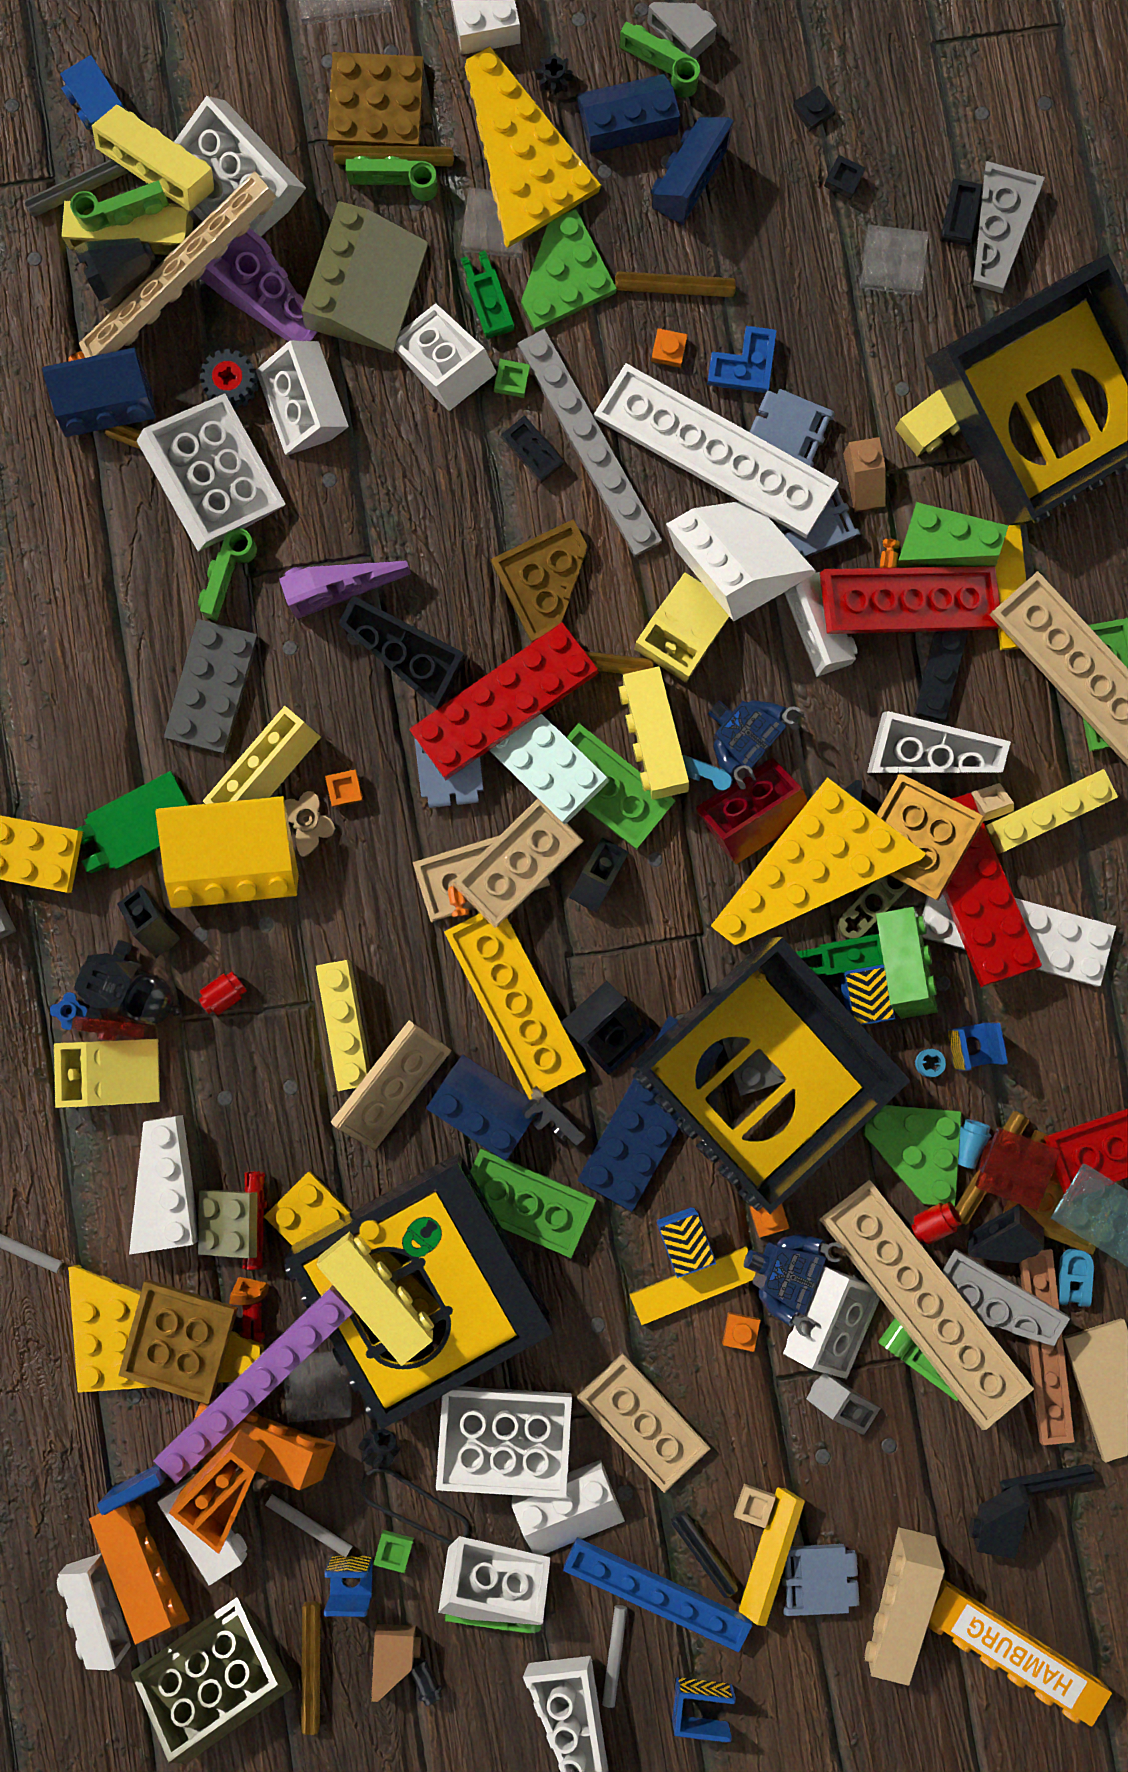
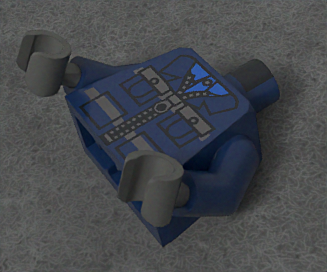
M719 700L708 713L712 719L721 725L713 736L715 740L713 748L719 766L732 778L736 779L741 789H745L746 786L743 778L751 777L754 781L756 780L751 768L786 728V725L783 723L786 722L791 729L798 730L800 727L797 723L793 722V719L797 716L805 718V715L795 706L787 708L776 703L751 700L748 703L742 701L732 711Z
M797 1234L781 1238L778 1243L769 1242L763 1254L753 1250L748 1251L744 1259V1267L756 1272L753 1278V1285L760 1288L759 1298L769 1313L789 1326L795 1325L800 1335L810 1337L802 1332L801 1325L805 1321H809L815 1326L816 1323L809 1317L800 1318L799 1313L804 1315L826 1258L831 1262L842 1260L831 1255V1248L837 1246L844 1249L845 1247L840 1242H833L828 1245L822 1239L805 1234Z

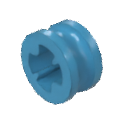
M935 1049L923 1050L917 1055L915 1060V1067L918 1073L925 1077L940 1075L946 1066L943 1054ZM925 1056L937 1058L938 1063H935V1065H938L935 1071L933 1069H924L923 1063H926V1061H923V1058Z

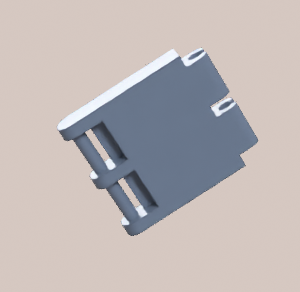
M779 389L777 394L767 391L758 411L759 414L767 417V419L756 416L749 432L813 468L814 462L812 460L818 446L823 445L825 440L823 434L829 420L834 419L835 412L782 389ZM820 418H824L818 433H815ZM810 442H812L813 445L806 459L804 458V455L807 451Z
M838 489L833 494L838 506L835 507L832 498L829 500L807 538L792 530L784 535L804 558L860 535L859 529L854 528L847 512L850 508L847 503L843 502ZM840 514H842L845 520V523L849 530L848 532H846L843 526V523L839 516ZM776 522L781 532L788 529L787 527Z
M415 739L421 797L428 798L429 808L451 806L450 795L455 794L457 805L478 803V792L484 791L480 757L445 781Z
M844 1544L790 1547L784 1566L785 1576L782 1577V1585L786 1586L787 1606H784V1615L849 1613V1606H859L858 1582L856 1579H847V1577L858 1576L857 1553L855 1550H845ZM790 1557H793L792 1562H793V1568H794V1576H791V1559H790ZM792 1586H795L794 1595L796 1605H793Z

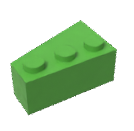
M916 502L898 560V568L996 566L1008 525Z
M914 907L876 914L890 1005L901 1019L937 1013L938 1009L935 999L937 988L934 976L930 975L929 965L932 964L929 946H925L923 935L927 934L924 916H918Z

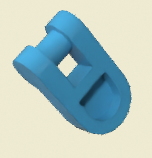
M682 755L689 778L699 781L700 777L703 776L713 780V785L719 790H726L731 786L733 778L723 769L687 755Z
M1072 1248L1066 1250L1060 1256L1057 1280L1059 1305H1068V1302L1077 1303L1080 1307H1090L1094 1264L1091 1256L1085 1251ZM1071 1281L1079 1282L1078 1290H1070Z

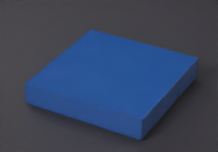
M156 1464L113 1487L97 1504L101 1515H106L159 1487L168 1475Z

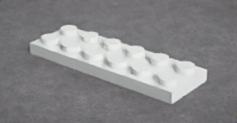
M942 894L939 901L927 896L922 914L925 919L927 934H924L923 938L965 950L944 895ZM1015 898L1042 963V966L1036 970L1096 987L1101 986L1116 926Z

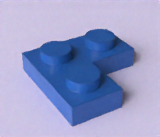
M746 326L742 355L712 351L707 385L766 393L769 390L776 330Z

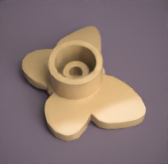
M307 791L303 793L299 801L295 799L285 800L288 821L294 824V829H297V850L300 856L305 857L318 846L319 837L328 838L334 834V824L330 818L320 815L318 812L320 801L314 792Z

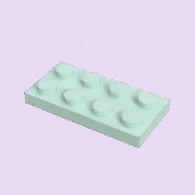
M542 714L489 750L564 825L609 782V779Z

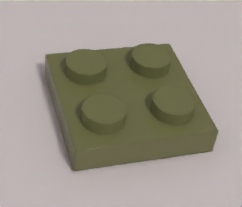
M199 1190V1255L237 1258L257 1257V1192Z

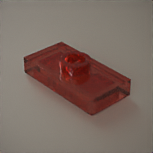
M79 1016L73 1017L71 1029L97 1033V1039L116 1041L117 1035L143 1038L145 1028L141 1024L132 1022H116Z

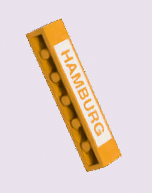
M942 1578L928 1623V1627L939 1635L946 1632L953 1637L952 1642L967 1653L971 1649L981 1655L979 1659L991 1669L996 1671L1000 1667L1008 1672L1007 1677L1021 1688L1028 1685L1035 1690V1696L1047 1705L1052 1706L1053 1703H1056L1063 1708L1062 1713L1073 1722L1079 1724L1082 1720L1091 1727L1094 1725L1112 1695V1692L1103 1681Z

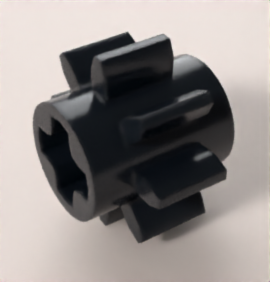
M553 53L547 59L540 58L542 69H535V79L541 80L539 83L540 91L546 90L551 93L552 97H555V94L561 91L567 92V81L573 80V71L567 70L569 66L568 58L562 60L560 57H557L556 53Z
M369 1428L358 1445V1449L362 1450L361 1460L367 1465L372 1466L375 1470L381 1464L388 1468L400 1451V1448L395 1446L396 1435H393L392 1432L385 1428L379 1429L376 1432Z

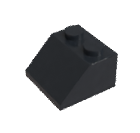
M608 981L604 982L561 1022L566 1030L608 1075L654 1033L627 1000Z

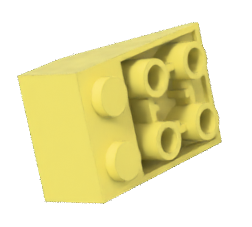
M684 573L636 641L634 650L648 659H652L654 663L686 683L730 616L704 584Z
M158 1039L54 1043L55 1108L160 1102Z

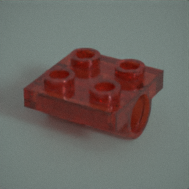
M997 1126L993 1139L988 1141L982 1153L979 1165L980 1173L975 1186L978 1189L1038 1211L1061 1151L1056 1147Z

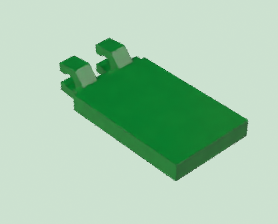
M169 771L87 814L88 818L84 819L87 825L80 826L75 830L83 831L81 845L95 839L101 851L81 861L88 873L94 874L107 866L110 869L115 867L116 870H120L160 849L156 809L190 806L173 772Z

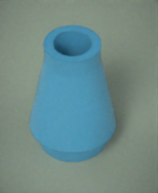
M966 1119L964 1126H960L959 1165L971 1169L976 1168L977 1162L991 1138L989 1125Z

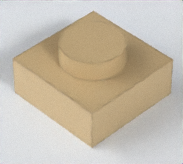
M1000 783L971 792L979 813L985 817L984 821L1014 812V803Z
M744 1484L734 1516L740 1520L766 1528L776 1497L772 1493Z

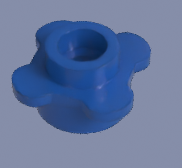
M72 992L65 993L63 999L58 1004H53L50 1007L51 1016L57 1017L61 1022V1027L65 1030L73 1029L74 1024L85 1018L88 1011L86 1006H83L80 1001L76 1000L77 996ZM68 1008L72 1010L70 1014L66 1013Z

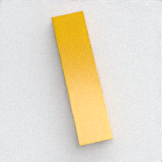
M1020 525L1008 526L998 562L995 566L1000 604L1026 582ZM1000 627L998 629L1000 650L1020 649Z
M747 1247L716 1258L715 1265L679 1278L676 1275L629 1294L641 1325L752 1281L756 1272L744 1267V1259L748 1253Z
M781 1487L776 1489V1498L766 1528H764L738 1610L756 1625L766 1626L805 1503L803 1499L786 1488Z

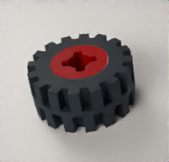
M224 349L222 354L219 350L214 352L216 356L213 358L209 355L206 358L208 363L202 364L201 369L203 373H200L201 385L209 400L226 394L234 410H239V405L244 407L249 405L247 401L249 399L253 401L255 398L254 392L258 391V377L250 360L245 355L242 356L239 351L235 350L232 353L230 349Z

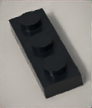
M934 631L913 714L942 722L946 720L968 631Z

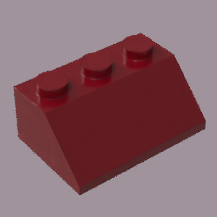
M773 757L752 770L756 777L755 781L751 777L743 778L746 786L745 789H741L736 781L726 790L720 791L695 808L721 849L735 865L781 836L808 802L803 788Z

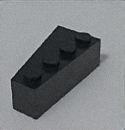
M353 595L338 623L426 699L435 709L440 708L444 704L468 656L451 645Z

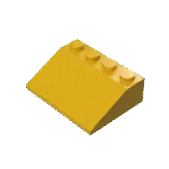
M284 796L156 809L164 881L171 908L297 896L299 873Z

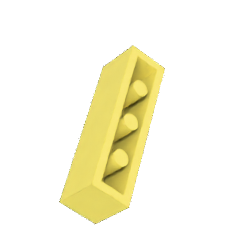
M115 105L92 125L97 150L148 184L159 180L165 195L189 212L214 191L212 168L207 162L198 159L186 151L182 145L174 143L162 135L158 129L152 128L141 121L134 113L126 111L119 105Z
M64 201L62 238L71 250H75L76 246L89 241L140 238L143 244H150L154 254L169 255L193 230V219L189 211L179 204H169L160 212L134 218L127 225L109 226L98 231L89 232L80 226L70 208L71 201ZM94 208L86 209L82 215L92 213Z
M998 351L992 353L991 355L987 356L986 358L992 356L993 354L997 353ZM940 389L903 416L895 427V430L917 457L925 451L928 454L935 451L943 444L942 438L948 433L954 436L961 431Z
M660 667L623 674V686L618 687L622 705L628 704L630 714L625 715L629 733L635 732L637 743L633 744V751L636 762L642 761L645 772L640 773L643 790L650 791L652 800L688 792L689 780Z
M284 706L205 797L203 802L210 804L269 798L321 736Z
M1102 769L985 825V828L996 854H999L1099 807L1118 796L1105 770Z
M349 960L317 965L316 971L337 1090L357 1088L369 1073L370 1064L352 963Z
M348 1232L319 1256L317 1266L397 1362L403 1366L433 1341L432 1328L434 1325L423 1311L418 1313L411 1305L413 1300L409 1293L402 1286L397 1288L390 1280L392 1275L388 1268L381 1261L376 1263L369 1255L371 1250L367 1243L360 1236L355 1238L351 1232Z

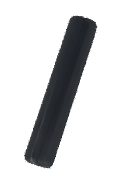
M1084 1464L1001 1480L1000 1490L1002 1493L1017 1484L1025 1485L1027 1495L1094 1483L1095 1473L1092 1466Z
M685 1511L677 1513L671 1519L672 1525L724 1598L731 1597L738 1590L737 1584Z

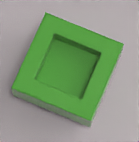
M500 359L494 392L524 398L530 365Z
M383 1530L373 1565L405 1573L414 1538Z

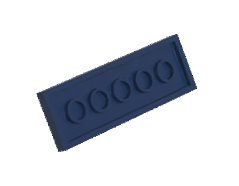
M668 1015L653 1044L678 1020ZM718 1042L708 1047L698 1062L695 1074L697 1089L702 1087L724 1047ZM634 1078L577 1178L578 1182L631 1212L679 1128L674 1123L678 1117L675 1114L671 1116L668 1112L665 1113L654 1101L657 1094L653 1090L649 1092L647 1089H644Z

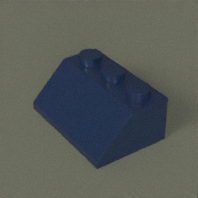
M664 74L576 94L590 154L678 134L679 109L673 86Z
M699 117L694 127H687L681 139V144H683L678 153L674 151L671 154L665 167L667 169L663 179L658 177L651 189L653 209L684 225L728 151L734 120L729 117Z
M135 347L42 367L53 411L65 437L156 418L152 389Z
M463 1054L426 1107L428 1111L504 1161L508 1159L536 1113H533L527 1119L523 1115L522 1109L531 1100Z

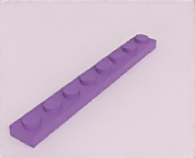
M334 1285L313 1303L154 1459V1462L176 1484L354 1312V1309Z

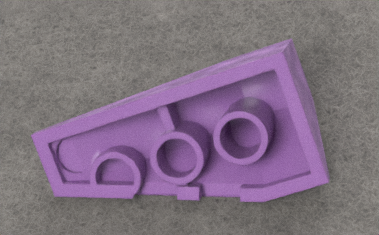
M251 228L244 235L235 237L227 244L228 249L220 258H213L205 266V271L200 277L201 280L224 299L288 342L290 340L311 341L316 335V331L306 329L301 310L305 300L296 292L288 280L286 271L283 267L279 266L271 254L272 250L267 242Z
M407 561L316 566L304 569L302 567H295L288 570L285 576L279 578L289 608L295 617L300 619L350 599L352 595H360L410 575L411 572Z

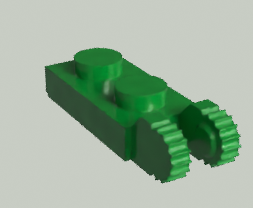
M484 250L479 252V261L484 273L474 276L471 261L467 256L461 258V263L465 272L469 293L485 339L487 340L514 331L515 328L495 269L492 270L488 255Z
M879 934L818 945V948L796 951L801 959L820 954L823 967H809L816 975L824 974L826 976L884 965Z

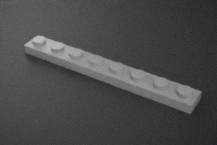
M545 329L518 343L519 351L526 363L530 365L534 378L634 558L661 544L662 539Z

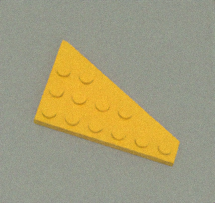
M489 46L466 59L465 71L467 80L470 82V94L474 100L477 113L476 121L480 139L484 144L483 152L485 160L488 162L490 184L494 201L498 207V220L501 221L504 234L503 242L509 248L597 194L601 184Z
M827 777L715 919L711 927L731 943L737 945L921 860L926 855V852Z
M80 1265L68 1267L78 1393L152 1387L118 1376L141 1291L124 1284H117L104 1275L99 1276L81 1268L82 1266ZM232 1331L218 1383L236 1380L264 1352L263 1344L252 1339L242 1338L238 1333Z

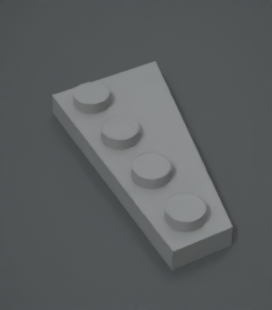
M986 161L974 286L1003 294L1045 177Z
M954 1249L942 1270L943 1274L983 1324L992 1327L996 1326L1011 1331L1014 1334L1054 1346L1070 1319V1316L957 1249Z

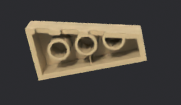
M898 1527L879 1612H877L874 1619L872 1641H868L865 1650V1661L869 1662L872 1677L907 1686L910 1685L945 1571L935 1536Z

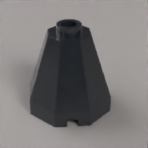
M140 238L89 241L75 247L79 262H84L87 266L84 270L85 276L98 301L104 306L106 311L119 306L154 271L152 262L157 260L150 244H143Z

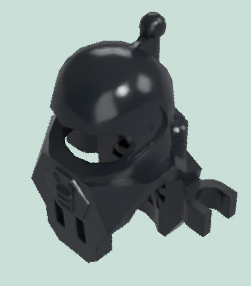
M118 940L113 955L108 953L88 955L75 981L74 990L84 1003L91 1005L83 1022L93 1026L99 1025L103 1015L116 1022L123 1017L144 1025H158L169 1016L170 1012L172 1015L178 1016L181 1014L182 1009L178 1005L173 1006V991L165 981L143 971L142 964L126 961L133 944L123 940Z

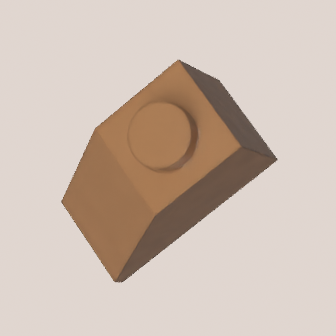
M880 437L849 442L843 454L854 513L884 508L885 463Z
M377 1625L374 1637L372 1702H378L412 1670L414 1658H420L421 1637H415L416 1626Z

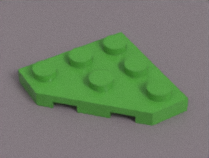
M576 209L548 223L525 288L521 307L534 332L616 294L617 288Z
M885 1105L864 1125L863 1135L876 1148L888 1165L904 1181L922 1204L937 1205L938 1203L946 1204L951 1202L955 1207L961 1112Z

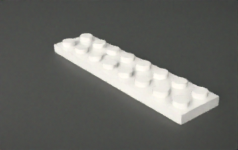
M625 363L594 413V419L804 538L808 537L839 482L627 363Z

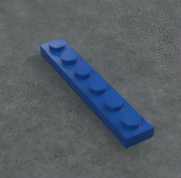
M576 1538L564 1564L563 1571L736 1652L740 1651L752 1627V1621L743 1614L580 1538Z

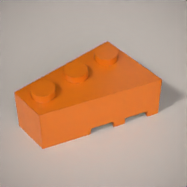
M240 1429L179 1492L169 1514L215 1552L220 1554L265 1449Z

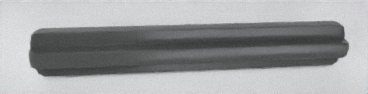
M110 159L24 201L30 215L36 217L63 204L64 201H70L78 192H89L130 171Z

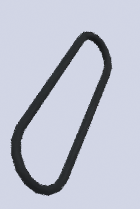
M377 1467L376 1470L368 1471L363 1477L360 1485L361 1495L364 1501L371 1507L446 1544L451 1545L455 1541L447 1539L370 1500L365 1490L367 1479L376 1472H385L462 1521L465 1528L462 1537H468L469 1524L466 1518L395 1471L386 1467Z

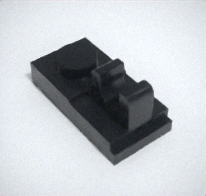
M535 1086L532 1089L534 1093L531 1094L533 1099L522 1109L523 1115L528 1119L533 1113H539V1117L533 1122L538 1130H541L552 1120L555 1125L551 1129L563 1141L569 1138L577 1146L585 1138V1135L538 1086Z

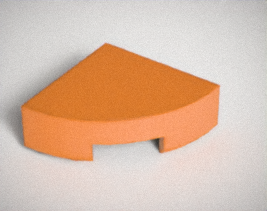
M238 1277L231 1292L229 1304L249 1305L259 1302L268 1294L269 1284Z

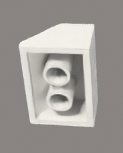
M290 340L256 369L285 455L331 441L349 427L319 341Z
M820 572L815 573L784 592L816 677L851 665L856 659L855 654H857V647L851 636L848 637L847 634H827Z
M823 1266L805 1314L799 1313L800 1318L809 1317L813 1319L816 1326L809 1321L802 1323V1332L810 1337L800 1335L796 1326H794L793 1331L788 1336L783 1354L812 1370L847 1379L880 1297L870 1284L838 1270Z
M601 1460L567 1474L566 1498L512 1496V1508L523 1537L533 1554L544 1555L575 1542L576 1538L583 1539L625 1522Z
M100 1553L67 1564L58 1574L57 1588L59 1594L62 1597L65 1596L68 1607L66 1611L67 1622L70 1628L75 1630L77 1637L76 1652L79 1659L84 1660L86 1669L112 1670L118 1666L131 1644L110 1575Z

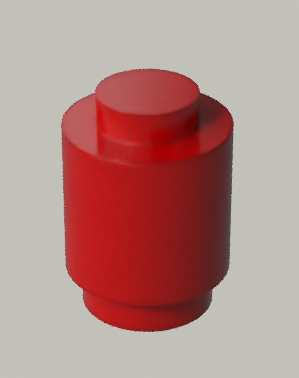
M231 971L227 975L225 973L221 974L199 990L202 997L198 1001L208 1014L214 1011L218 1016L241 1000V995L247 990L236 974Z
M948 1202L946 1204L938 1203L913 1217L914 1224L911 1226L916 1238L920 1242L924 1240L925 1243L930 1245L956 1232L957 1227L962 1225V1221L954 1205Z

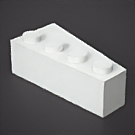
M887 711L882 713L867 773L1003 772L1011 742Z
M183 1115L143 1122L129 1255L188 1246L198 1242V1220Z
M591 1656L528 1663L523 1679L533 1697L538 1717H541L547 1732L546 1737L549 1745L553 1748L559 1762L560 1772H609Z

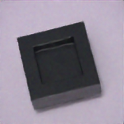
M820 86L794 101L793 109L809 132L833 117L836 112L835 107Z
M838 155L824 187L852 199L866 167Z

